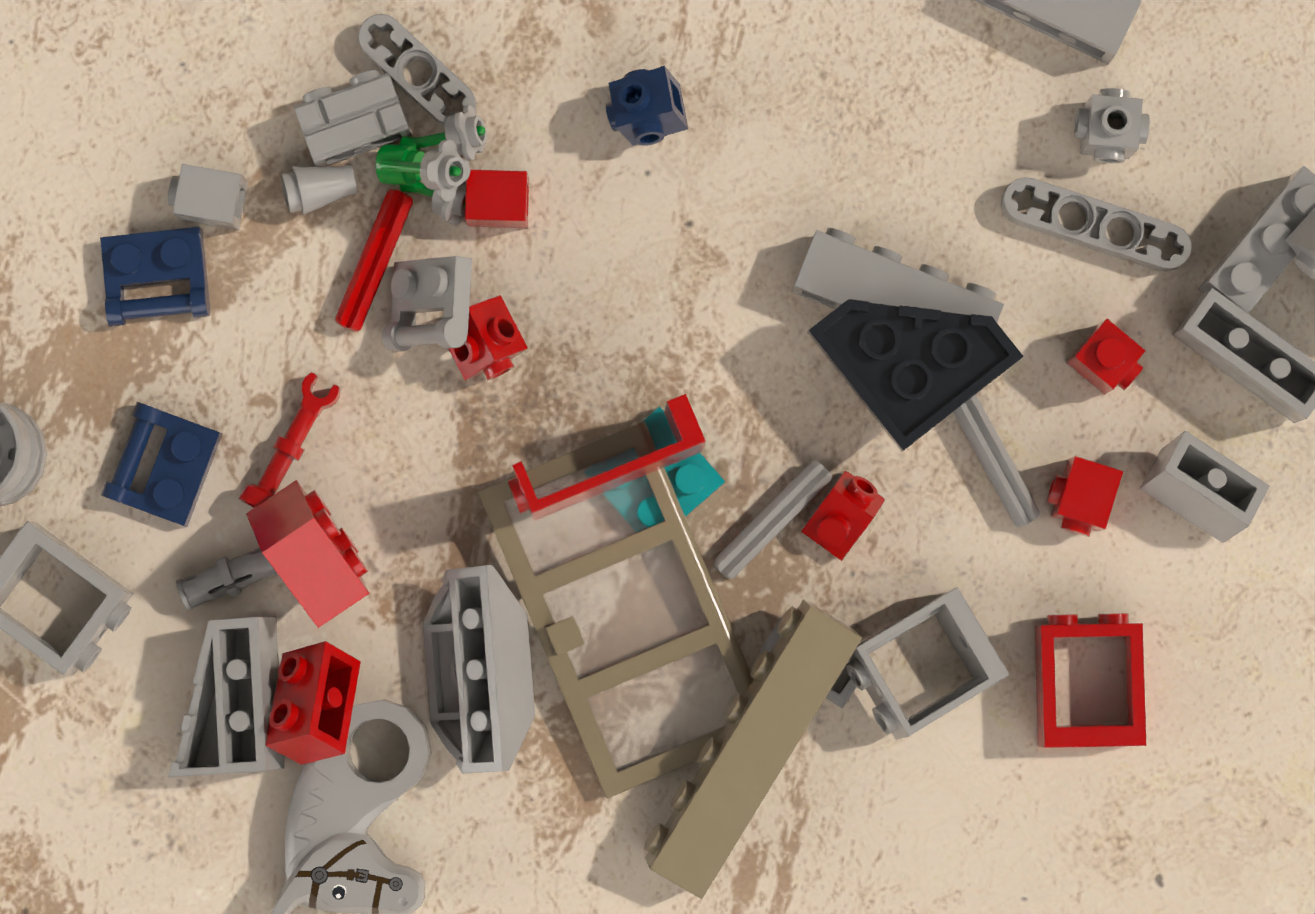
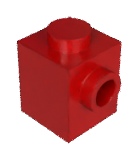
M1105 319L1092 331L1066 363L1105 395L1114 390L1117 385L1125 390L1144 368L1137 361L1146 350L1109 319Z
M1077 456L1068 459L1063 476L1055 474L1048 492L1047 503L1054 505L1051 517L1063 520L1061 529L1086 537H1090L1091 530H1105L1124 471Z

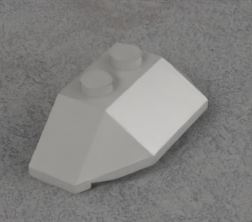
M493 565L448 569L444 573L441 580L443 584L436 593L423 622L430 723L446 749L457 760L456 765L462 774L509 771L535 717L527 613Z

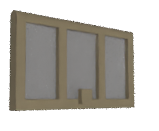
M645 421L641 423L635 422L629 428L531 468L526 473L537 499H540L657 451ZM665 468L534 521L530 510L521 514L518 510L507 482L516 476L477 491L606 798L613 797L697 761L706 742L711 737L718 739L728 723L724 720V714L733 698L738 693L744 696L754 679L750 676V669ZM648 497L656 498L665 519L664 522L652 527L644 525L637 515L639 504Z

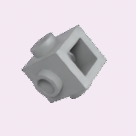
M1105 88L1099 91V95L1092 94L1085 103L1084 108H1078L1076 113L1074 135L1075 138H1081L1080 154L1092 155L1095 161L1102 163H1123L1124 158L1130 159L1139 149V144H1146L1148 139L1150 118L1149 114H1142L1143 99L1129 98V91L1116 88ZM1107 118L1122 119V129L1115 130L1108 125Z

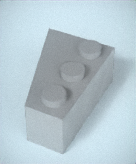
M247 617L208 621L193 679L195 688L188 714H184L180 730L183 731L176 761H172L168 777L263 772L285 768L284 755L265 746L279 669L276 617Z

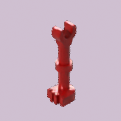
M311 372L305 376L301 388L304 398L297 414L284 437L278 436L273 445L276 452L258 484H246L238 498L239 500L255 508L276 493L293 460L299 461L305 450L301 446L317 417H319L323 410L334 406L340 398L341 390L339 386L334 384L327 396L318 398L312 394L313 386L318 379L317 375Z

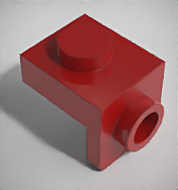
M844 471L801 532L842 561L874 519L885 499L878 494L875 486L867 479L853 476L851 473Z

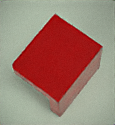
M470 170V176L466 180L465 220L469 227L528 228V172Z

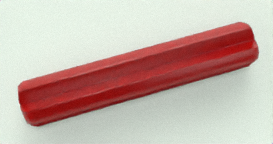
M389 189L335 316V322L339 326L355 332L361 330L413 205V199L410 195L396 189Z

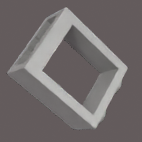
M26 521L0 557V607L43 549L107 596L64 654L1 608L0 629L63 675H74L78 669L84 673L100 654L102 648L96 644L109 628L113 632L116 631L129 615L132 607L126 603L134 593L41 525Z
M958 587L941 594L858 644L849 659L850 663L846 664L848 674L854 684L862 691L866 689L876 707L872 708L876 722L887 735L892 733L896 740L909 737L1009 676L1007 669ZM935 615L973 679L909 718H906L869 654Z

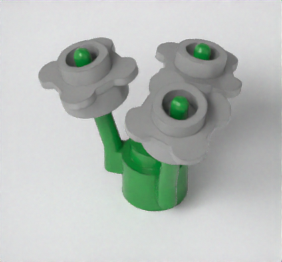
M466 105L463 108V113L458 112L446 118L445 132L422 137L403 136L400 145L384 144L377 153L375 163L379 181L383 184L399 185L401 192L419 193L432 197L433 213L441 215L442 220L448 221L450 219L451 225H458L461 218L465 217L466 180L470 176V164L468 161L475 159V153L483 152L487 141L484 121L480 116H476V112L471 105ZM439 145L438 149H432L426 154L420 151V148ZM459 155H463L466 160H463Z

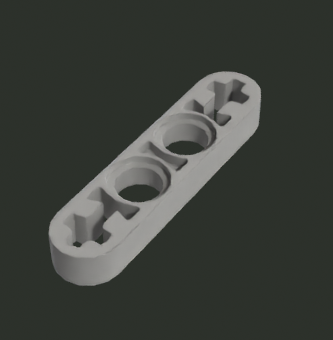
M1023 177L1016 179L1006 188L1002 195L1001 207L1003 213L1008 220L1017 225L1154 270L1164 272L1175 270L1186 262L1191 254L1192 244L1189 235L1184 229L1175 224L1034 178ZM1024 189L1032 191L1031 200L1043 205L1047 204L1049 195L1056 197L1057 201L1049 211L1048 223L1040 220L1045 212L1044 210L1030 207L1025 214L1018 212V203L1011 200L1012 195H1020ZM1069 203L1077 204L1084 210L1086 221L1081 229L1074 231L1062 226L1058 215L1063 205ZM1123 219L1131 225L1133 238L1128 245L1116 246L1109 241L1106 235V227L1111 220ZM1144 226L1151 229L1147 239L1161 242L1167 235L1173 237V246L1180 249L1179 254H1173L1165 261L1160 258L1161 250L1148 244L1143 247V254L1136 252L1135 249L1143 239Z

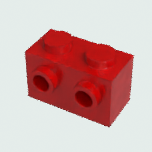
M327 641L283 653L278 669L277 686L273 707L269 716V728L265 746L300 765L345 754L361 661Z

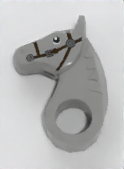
M386 699L353 706L345 754L304 764L293 791L285 829L286 883L275 902L271 914H289L299 905L331 913L412 914L421 907L425 899V879L423 875L408 866L395 864L367 832L368 827L385 809L424 777L432 751L427 727L411 708ZM374 719L389 720L399 726L407 736L410 748L408 762L403 771L395 778L387 781L371 780L361 774L353 764L350 753L352 738L358 728L367 721Z

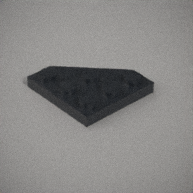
M853 299L845 301L807 332L901 452L1024 357L992 316L949 313L935 309L902 305L892 306Z

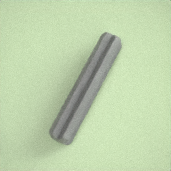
M975 394L953 413L1014 525L1022 527L1036 520L1040 516V511Z
M812 461L714 559V567L725 578L729 580L734 579L831 481L832 475L820 462Z

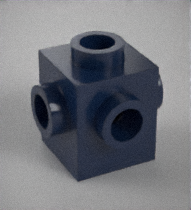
M665 65L651 70H633L628 72L622 79L608 83L611 102L606 103L608 121L613 131H620L632 146L637 144L642 146L653 145L661 142L664 136L688 129L680 84Z

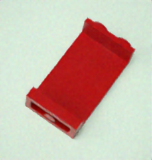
M684 394L666 402L664 414L676 443L543 498L537 499L522 461L513 464L512 467L516 477L507 482L520 514L530 510L534 521L701 453L706 440L687 395Z

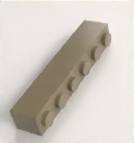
M804 599L798 609L793 606L790 607L781 619L777 628V633L781 635L771 652L764 650L756 660L750 673L754 680L744 696L738 693L733 698L724 714V720L728 723L718 739L711 737L706 742L697 759V763L701 765L692 782L684 780L679 786L670 805L674 808L673 813L665 826L658 823L654 827L645 843L644 850L648 852L645 858L650 870L700 899H703L862 640V637L854 629Z

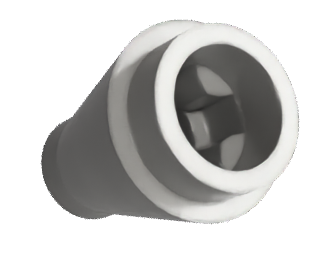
M351 164L341 167L292 166V172L281 174L284 198L289 213L301 211L302 215H305L341 198L357 194L356 180Z

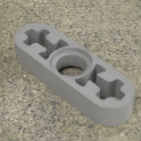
M376 14L363 22L358 38L365 55L384 73H389L391 79L442 127L445 128L447 118L443 115L446 110L444 102L435 93L430 101L423 98L431 94L438 87L442 77L448 80V82L441 85L443 91L454 100L462 95L465 97L462 102L463 108L466 105H471L477 113V103L470 88L396 19L386 14ZM376 28L380 32H385L389 28L392 29L390 38L401 52L407 43L412 46V48L406 50L398 57L393 68L388 63L395 60V58L385 46L380 45L376 49L371 48L374 44L371 33ZM415 59L425 60L432 67V75L429 81L419 86L408 83L404 78L406 65Z

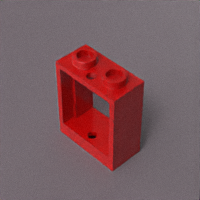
M1128 613L1098 614V624H1078V614L1047 615L1048 625L1034 626L1038 746L1043 748L1147 746L1143 623H1129ZM1125 636L1128 724L1057 726L1054 638Z

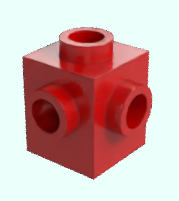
M499 295L469 306L467 340L461 347L448 349L465 381L485 374L489 381L513 369L515 366L511 359L527 350L528 347L502 296Z

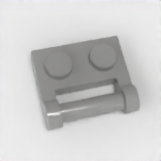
M449 256L394 262V272L391 280V322L382 331V342L389 351H407L414 345L439 344L443 348H458L464 345L468 335L472 258ZM443 311V319L439 320L437 324L415 325L416 313Z

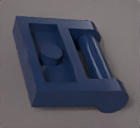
M192 227L100 237L106 294L105 312L109 327L125 325L126 320L187 313H192L194 318L210 316L203 229ZM190 280V293L131 300L124 299L123 287Z
M136 402L131 415L136 417L112 481L111 483L106 481L101 496L188 527L223 433ZM155 424L168 430L144 493L140 494L130 490V487Z

